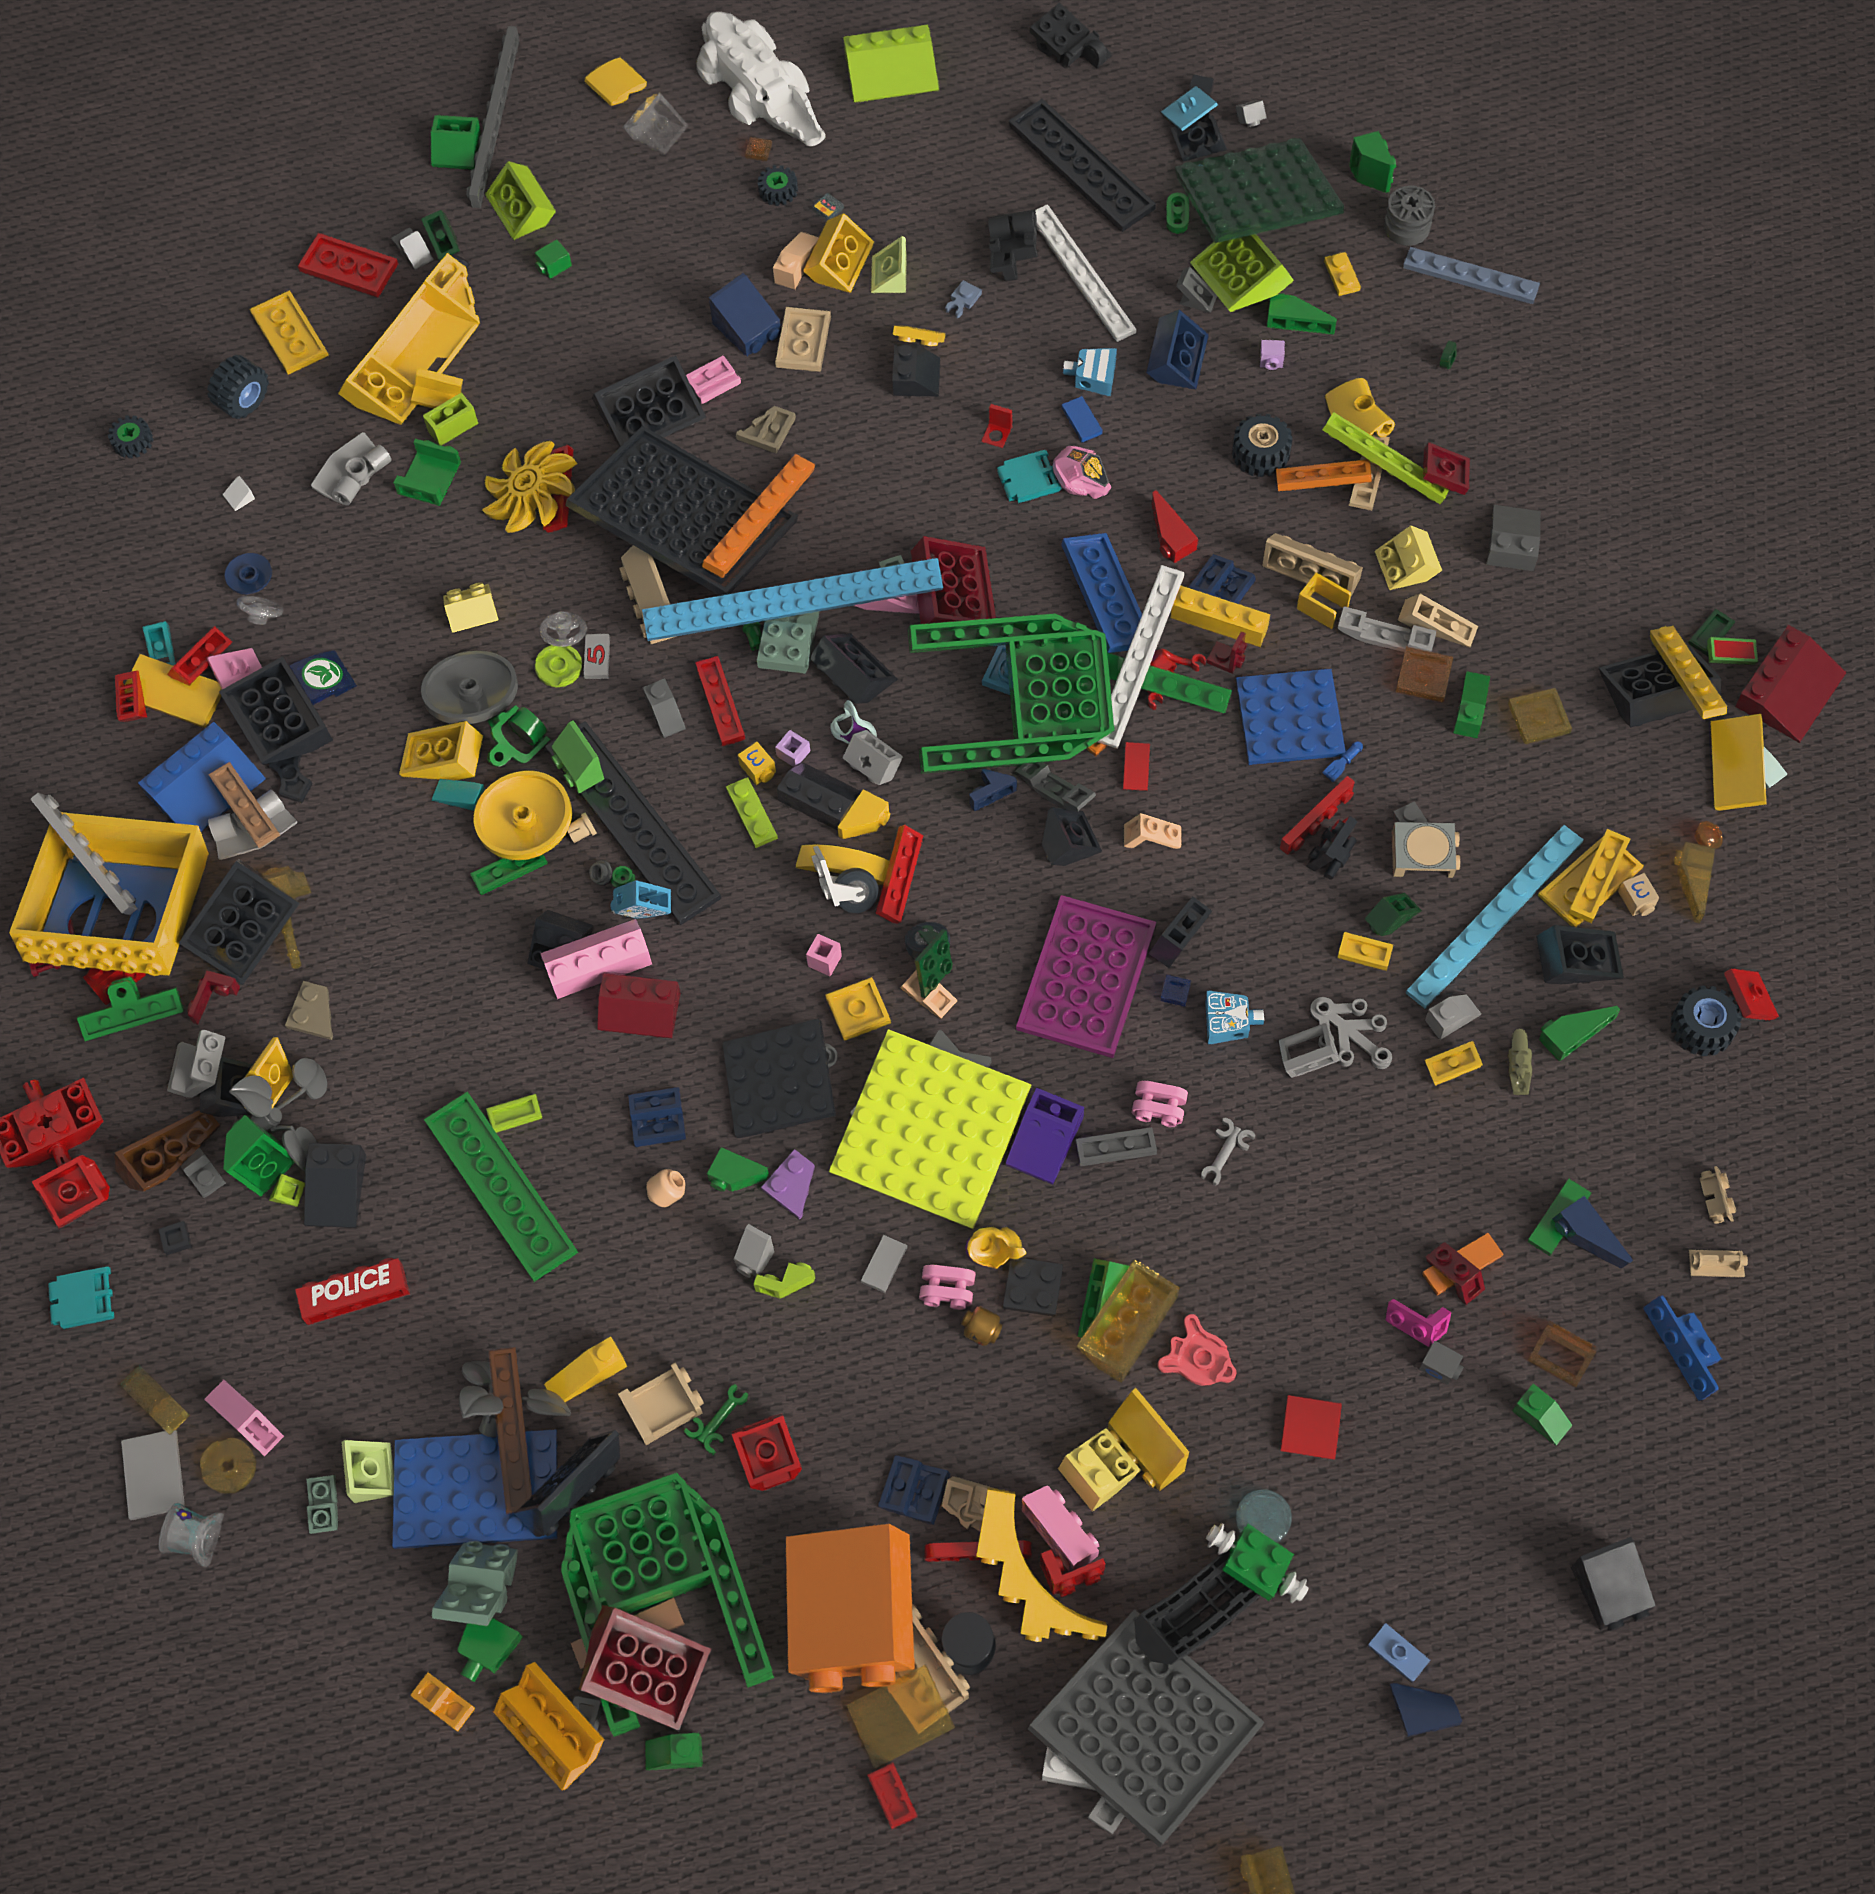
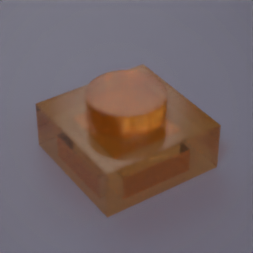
M750 137L745 153L746 158L767 161L772 146L771 140Z

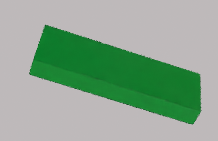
M544 854L526 860L502 858L470 873L480 895H483L548 864Z
M1568 1179L1527 1242L1550 1256L1563 1237L1557 1231L1552 1218L1581 1197L1585 1196L1588 1199L1591 1192Z

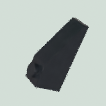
M1192 896L1158 939L1149 954L1170 968L1212 913V910Z

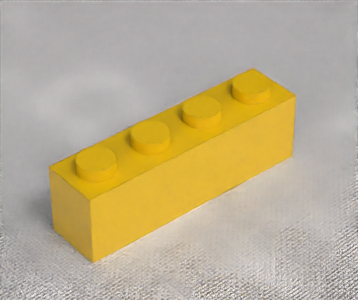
M1181 585L1171 609L1172 619L1237 639L1242 631L1246 633L1245 642L1261 647L1270 620V614Z

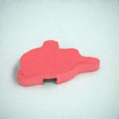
M1187 1315L1184 1319L1186 1338L1172 1337L1170 1341L1171 1352L1167 1356L1160 1358L1157 1366L1158 1370L1162 1373H1178L1188 1381L1202 1386L1218 1382H1232L1236 1377V1369L1231 1363L1226 1344L1216 1335L1206 1332L1196 1315Z

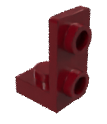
M1240 632L1233 647L1217 641L1207 658V663L1233 674L1236 667L1241 668L1246 657L1244 655L1247 647L1245 642L1246 633Z
M206 971L204 978H201L198 983V992L195 999L189 1003L187 1010L193 1024H199L213 991L225 997L228 994L237 996L240 986L236 979Z
M1442 1243L1426 1256L1428 1263L1455 1284L1458 1298L1465 1305L1485 1290L1481 1270L1447 1243Z

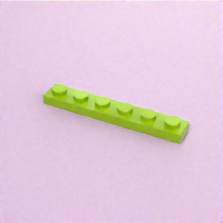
M1335 412L1332 413L1322 429L1330 437L1344 443L1351 450L1366 457L1371 463L1377 464L1390 475L1396 476L1409 487L1415 488L1426 495L1428 499L1440 505L1449 492V489L1423 479L1422 467Z

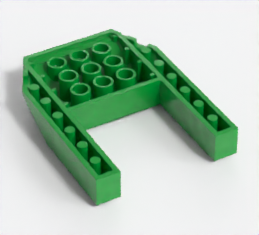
M1058 614L910 625L907 628L909 653L1003 645L1006 648L1014 739L921 747L919 749L921 774L1068 760L1115 731L1106 635L1102 632L1087 628L1080 623L1072 622Z
M674 1473L571 1510L570 1526L567 1533L566 1550L561 1572L586 1653L592 1630L603 1605L631 1613L713 1583L747 1688L774 1678L720 1514L708 1505L681 1476ZM601 1699L613 1737L640 1727L635 1712Z

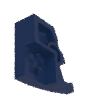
M1397 1683L1390 1684L1406 1737L1429 1731L1433 1732L1462 1723L1459 1710L1452 1696Z

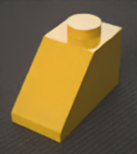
M863 789L839 824V837L842 839L875 832L880 825L885 826L890 818L888 802Z

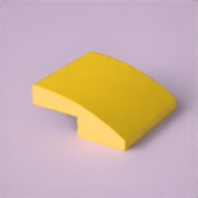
M621 57L601 65L585 77L584 81L610 106L623 103L628 99L630 93L642 90L647 84V81Z

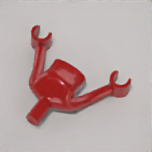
M1159 649L1155 651L1150 665L1174 672L1177 667L1175 663L1191 666L1194 671L1198 672L1199 665L1195 662L1199 661L1206 665V658L1202 654H1196L1191 660L1174 655L1166 649ZM1148 691V706L1152 710H1156V704L1152 700H1158L1163 704V697L1161 694Z

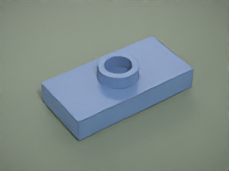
M1386 1623L1368 1644L1369 1648L1411 1683L1414 1682L1430 1661Z

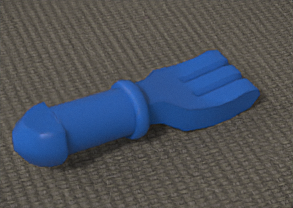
M1354 742L1346 753L1340 756L1341 759L1334 760L1322 773L1334 782L1345 770V764H1350L1351 760L1362 751V742Z

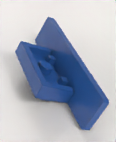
M1663 1295L1658 1296L1647 1304L1644 1310L1699 1401L1704 1400L1719 1389L1707 1366L1717 1363L1722 1358L1694 1312L1676 1317Z

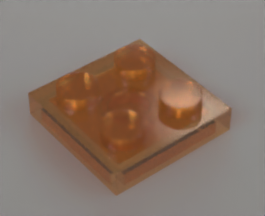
M1406 647L1396 692L1443 702L1453 657Z

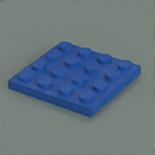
M1332 669L1236 677L1249 765L1340 757L1346 753Z

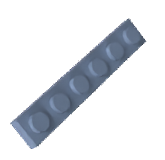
M1410 247L1403 268L1530 304L1534 303L1540 283L1413 247Z

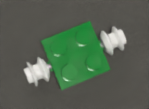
M1223 1523L1219 1527L1214 1525L1206 1537L1209 1541L1208 1547L1210 1548L1213 1545L1219 1547V1555L1227 1551L1231 1552L1222 1569L1224 1572L1268 1601L1274 1597L1278 1587L1280 1596L1286 1593L1291 1596V1603L1295 1600L1300 1602L1308 1591L1306 1586L1307 1579L1298 1581L1296 1579V1572L1285 1574L1294 1556L1293 1553L1248 1523L1243 1527L1237 1541H1234L1235 1532L1233 1530L1229 1533L1223 1531Z

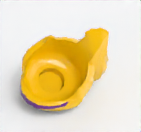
M994 1227L978 1229L967 1240L965 1246L966 1254L971 1261L994 1269L1003 1265L1009 1258L1019 1259L1026 1254L1017 1233L1008 1227L1001 1228L1000 1230Z

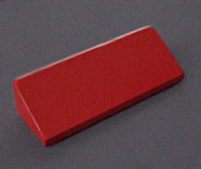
M214 626L171 668L167 675L179 682L190 685L209 666L207 657L220 655L232 641Z

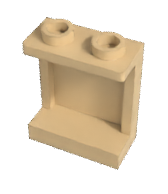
M676 1363L671 1364V1370L634 1391L629 1392L627 1388L618 1393L645 1445L702 1414L700 1405L704 1404L697 1390L691 1391L687 1384L691 1381L684 1367L679 1369Z

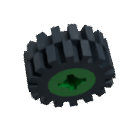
M772 165L773 169L771 170L769 167L765 168L766 173L762 171L760 173L761 176H758L760 198L764 202L768 201L769 205L775 202L776 206H779L780 202L783 205H787V200L792 202L793 197L796 198L798 192L795 172L791 171L789 167L784 170V165H780V168Z
M129 415L125 416L126 420H122V418L117 419L119 423L113 422V428H109L110 434H108L109 441L115 452L124 458L126 454L128 458H133V454L136 457H140L139 453L141 451L145 454L147 452L146 448L150 449L151 443H153V435L147 422H144V419L141 417L138 419L135 415L132 416V419H130Z

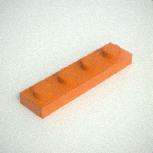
M1369 460L1276 469L1278 491L1372 482Z

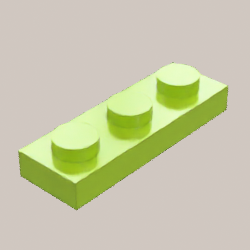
M744 778L726 786V790L755 848L778 839L749 778Z

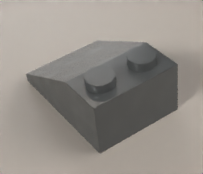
M1494 505L1486 565L1534 571L1539 552L1541 511Z

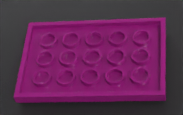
M1061 895L1017 1022L1016 1030L1114 1058L1157 922Z

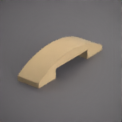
M1375 434L1371 435L1388 446L1390 437L1381 438ZM1363 455L1361 456V460H1368ZM1370 462L1372 482L1354 484L1349 506L1372 511L1382 473L1380 466Z

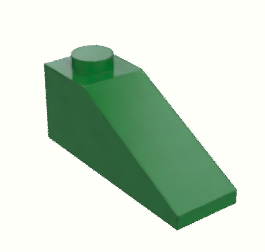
M1280 293L1270 298L1267 328L1334 335L1337 318L1294 295Z
M1466 671L1453 734L1478 738L1486 705L1490 676Z
M1618 1006L1561 1016L1555 1022L1549 1020L1540 1029L1542 1033L1539 1041L1560 1062L1616 1019L1620 1008Z
M1094 1258L1078 1337L1098 1341L1129 1294L1133 1281L1134 1267Z

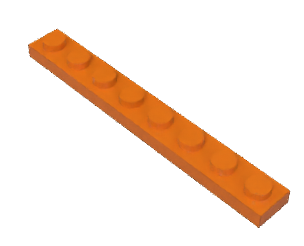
M795 454L705 558L702 567L723 578L813 472L815 464Z

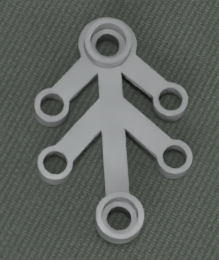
M1319 997L1312 1002L1310 1012L1313 1018L1319 1021V1025L1327 1022L1330 1029V1022L1338 1029L1340 1051L1338 1055L1340 1061L1338 1062L1340 1065L1350 1066L1353 1062L1354 1054L1350 1050V1038L1371 1055V1063L1374 1067L1378 1069L1389 1067L1392 1061L1391 1052L1383 1047L1378 1048L1357 1031L1374 1030L1382 1032L1387 1025V1019L1383 1015H1375L1372 1019L1344 1020L1338 1015L1353 1013L1356 1016L1364 1015L1367 1010V1003L1363 999H1356L1353 1003L1334 1004L1329 998ZM1355 1005H1362L1364 1009L1357 1010ZM1326 1006L1328 1010L1321 1011L1319 1007ZM1379 1020L1383 1025L1377 1026L1374 1022ZM1324 1034L1319 1037L1318 1045L1320 1048L1326 1046L1322 1042L1325 1039ZM1378 1054H1384L1387 1058L1384 1060L1379 1059ZM1348 1055L1350 1060L1345 1061L1341 1056Z

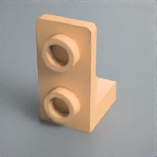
M1140 813L1124 824V847L1134 848L1143 841L1148 840L1178 849L1181 847V826Z

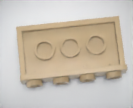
M912 1604L914 1670L895 1672V1684L886 1687L916 1732L920 1734L969 1698L967 1690L970 1686L962 1674L956 1676L951 1669V1666L954 1665L953 1661L947 1656L945 1651L940 1653L935 1645L938 1642L936 1636L929 1627L923 1628L919 1622L922 1616Z

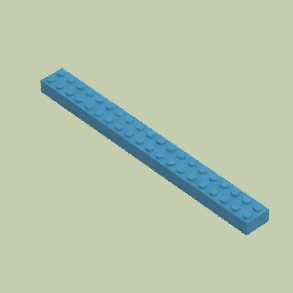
M938 558L642 609L647 640L652 641L942 590L943 584Z

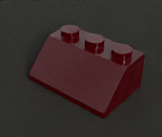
M603 973L598 1003V1030L672 1039L681 994L678 982Z

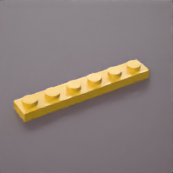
M1665 626L1660 629L1651 630L1650 638L1702 719L1727 714V705L1674 626Z

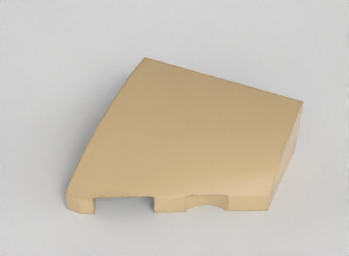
M953 1476L947 1481L942 1507L950 1514H954L966 1529L972 1526L981 1531L984 1508H982L980 1503L985 1506L987 1488L989 1486Z

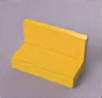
M418 368L410 403L436 408L461 393L463 379Z

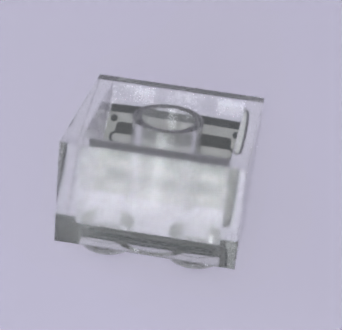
M657 93L645 99L623 128L634 141L665 155L689 125L663 95Z

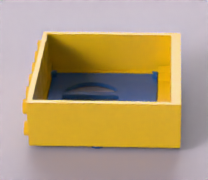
M61 812L62 815L66 814L73 821L74 825L72 827L74 830L87 838L89 841L87 846L90 850L97 852L103 858L105 863L102 865L107 871L111 870L119 878V886L132 894L136 901L135 906L138 909L131 914L123 940L91 937L103 901L109 897L50 824L9 932L22 960L32 964L38 962L54 966L68 965L77 968H98L103 971L118 970L126 973L138 972L148 973L153 976H169L208 857V850L199 826ZM95 898L82 935L69 934L68 924L72 913L85 901ZM148 903L156 912L155 927L143 941H132L144 904Z

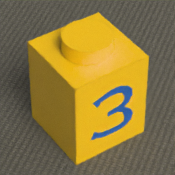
M758 742L738 754L739 765L756 785L761 782L766 783L773 778L776 772L775 762Z

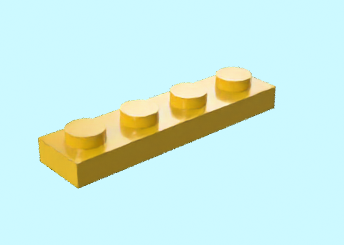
M1609 829L1606 830L1568 914L1589 923L1593 922L1630 838Z

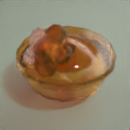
M1707 821L1701 822L1698 825V829L1695 831L1698 844L1708 850L1720 848L1723 843V837L1718 825Z

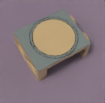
M1395 822L1392 830L1393 876L1403 877L1405 870L1448 871V878H1453L1455 871L1460 869V855H1456V847H1459V832H1455V823Z

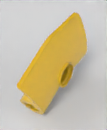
M1364 378L1348 381L1325 395L1331 415L1335 412L1370 435L1376 433L1382 438L1392 432L1394 421L1375 404L1368 382Z

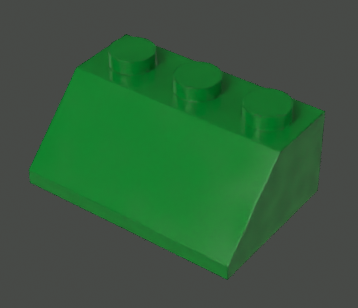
M246 1115L235 1122L232 1129L226 1134L223 1169L259 1196L266 1193L278 1181L280 1175H284L295 1163L279 1140Z

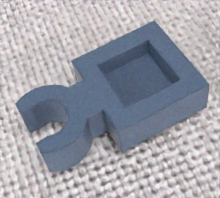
M963 280L952 293L951 300L953 301L946 305V312L949 313L951 309L955 308L957 309L955 317H961L963 307L970 309L981 296L982 290Z

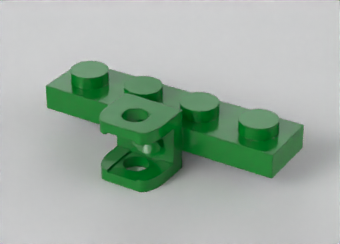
M128 976L112 981L108 987V995L112 1006L79 1015L77 1020L84 1040L88 1041L184 1012V1007L177 987L140 997L136 982L132 977ZM119 988H124L126 993H122Z

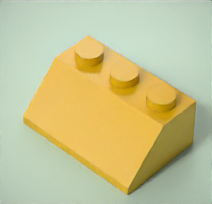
M844 213L827 220L803 271L818 284L850 293L874 241Z

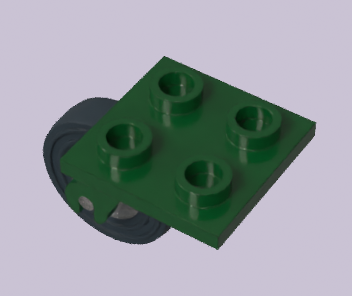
M936 922L917 924L909 929L905 936L906 950L911 957L915 958L920 993L923 998H926L932 990L937 988L938 983L945 975L950 973L953 966L949 948V932L945 926Z

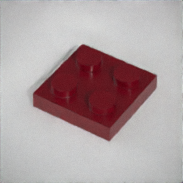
M1428 442L1424 448L1423 479L1445 487L1450 491L1465 495L1469 490L1470 458Z

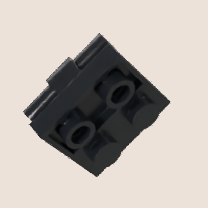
M1349 816L1343 821L1339 819L1333 827H1327L1320 837L1323 839L1319 846L1316 845L1310 852L1308 857L1311 859L1306 867L1316 871L1331 862L1324 876L1332 880L1339 868H1343L1351 856L1350 851L1357 840L1349 835L1358 821Z

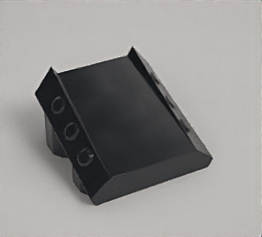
M1209 112L1183 131L1177 126L1171 128L1183 162L1228 150L1216 119Z

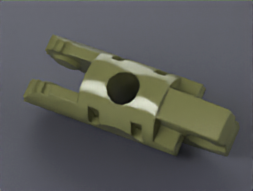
M1519 1028L1512 1033V1048L1508 1051L1510 1062L1509 1076L1513 1095H1528L1532 1077V1051L1528 1048L1527 1033Z

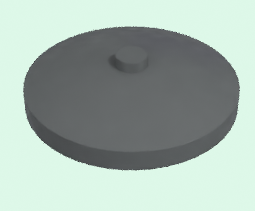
M467 651L449 656L433 666L424 677L421 695L427 711L438 720L451 724L464 721L474 724L488 720L504 711L516 696L518 680L514 667L504 657L487 651Z

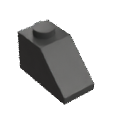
M665 678L643 687L645 700L663 737L666 738L685 730L686 727Z

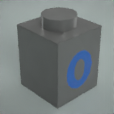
M1434 1340L1419 1370L1449 1385L1451 1379L1457 1381L1464 1366L1460 1365L1463 1356Z

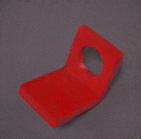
M990 404L989 425L983 436V443L1000 448L1004 447L1012 428V410ZM997 430L1003 434V437L999 441H992L989 438V434Z

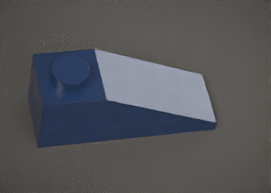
M1585 1196L1552 1218L1557 1231L1565 1236L1567 1240L1606 1262L1623 1268L1633 1261Z

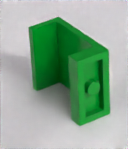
M415 439L414 445L417 454L406 476L397 475L394 481L397 494L440 506L461 463L458 450L450 446L444 447L434 444L429 440Z

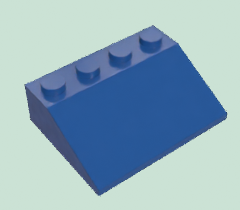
M213 722L139 781L138 784L144 794L173 823L198 825L201 832L209 826L208 819L221 816L231 808L208 774L230 762L250 791L266 778L233 740Z

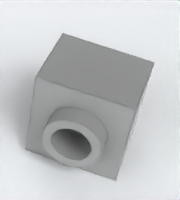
M1254 100L1236 106L1240 124H1247V127L1259 125L1260 120L1266 118L1264 104L1261 100Z

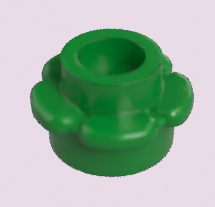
M619 866L612 873L611 883L616 888L635 881V875L626 866Z

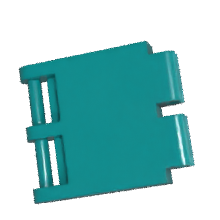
M1047 450L1006 460L1003 466L997 468L1009 501L1017 500L1018 503L1062 490L1061 484L1057 483L1053 466L1048 461L1047 457L1049 454ZM1041 460L1044 461L1046 468H1044ZM1048 476H1050L1053 484H1050Z
M101 1267L57 1276L56 1282L48 1283L49 1301L51 1303H59L50 1305L51 1324L60 1325L63 1329L114 1319L115 1316L114 1312L111 1311L110 1301L113 1292L109 1288L108 1276L111 1274V1268Z

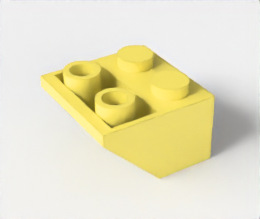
M1411 525L1375 550L1389 590L1426 582L1442 571L1428 533Z
M483 582L475 583L469 586L470 589L463 591L453 589L443 596L444 607L452 633L498 620L489 584L484 585Z
M1107 1428L1067 1454L1058 1468L1091 1511H1094L1113 1497L1140 1472L1138 1466Z

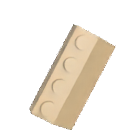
M1275 533L1266 541L1263 567L1306 584L1317 572L1350 591L1352 596L1361 578L1363 567L1358 566L1352 561L1340 559L1332 553L1317 550L1309 544L1294 541L1288 536Z
M633 545L621 557L623 567L619 568L623 581L628 580L630 586H627L626 589L630 600L635 599L636 605H633L637 619L642 618L644 623L642 609L670 605L653 557ZM640 624L643 637L647 638L645 624ZM670 638L652 640V641H650V643H651V644H654V643H657V642H660V641H664V640H667V639H670Z

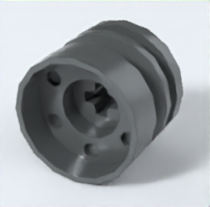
M1403 186L1396 189L1390 195L1387 214L1384 221L1385 233L1389 239L1397 244L1404 246L1419 244L1428 237L1435 210L1434 198L1428 191L1417 186Z

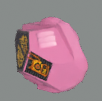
M1067 446L1054 459V474L1066 492L1074 495L1089 494L1092 498L1097 499L1103 495L1105 496L1111 489L1101 458L1092 450Z

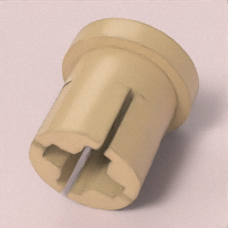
M586 813L581 814V818L570 823L568 833L574 843L590 834L593 836L597 834Z

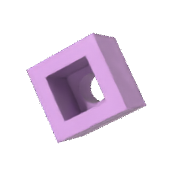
M1261 341L1260 367H1266L1268 370L1283 368L1285 341Z
M789 730L775 747L776 755L786 763L796 767L810 752L809 741Z

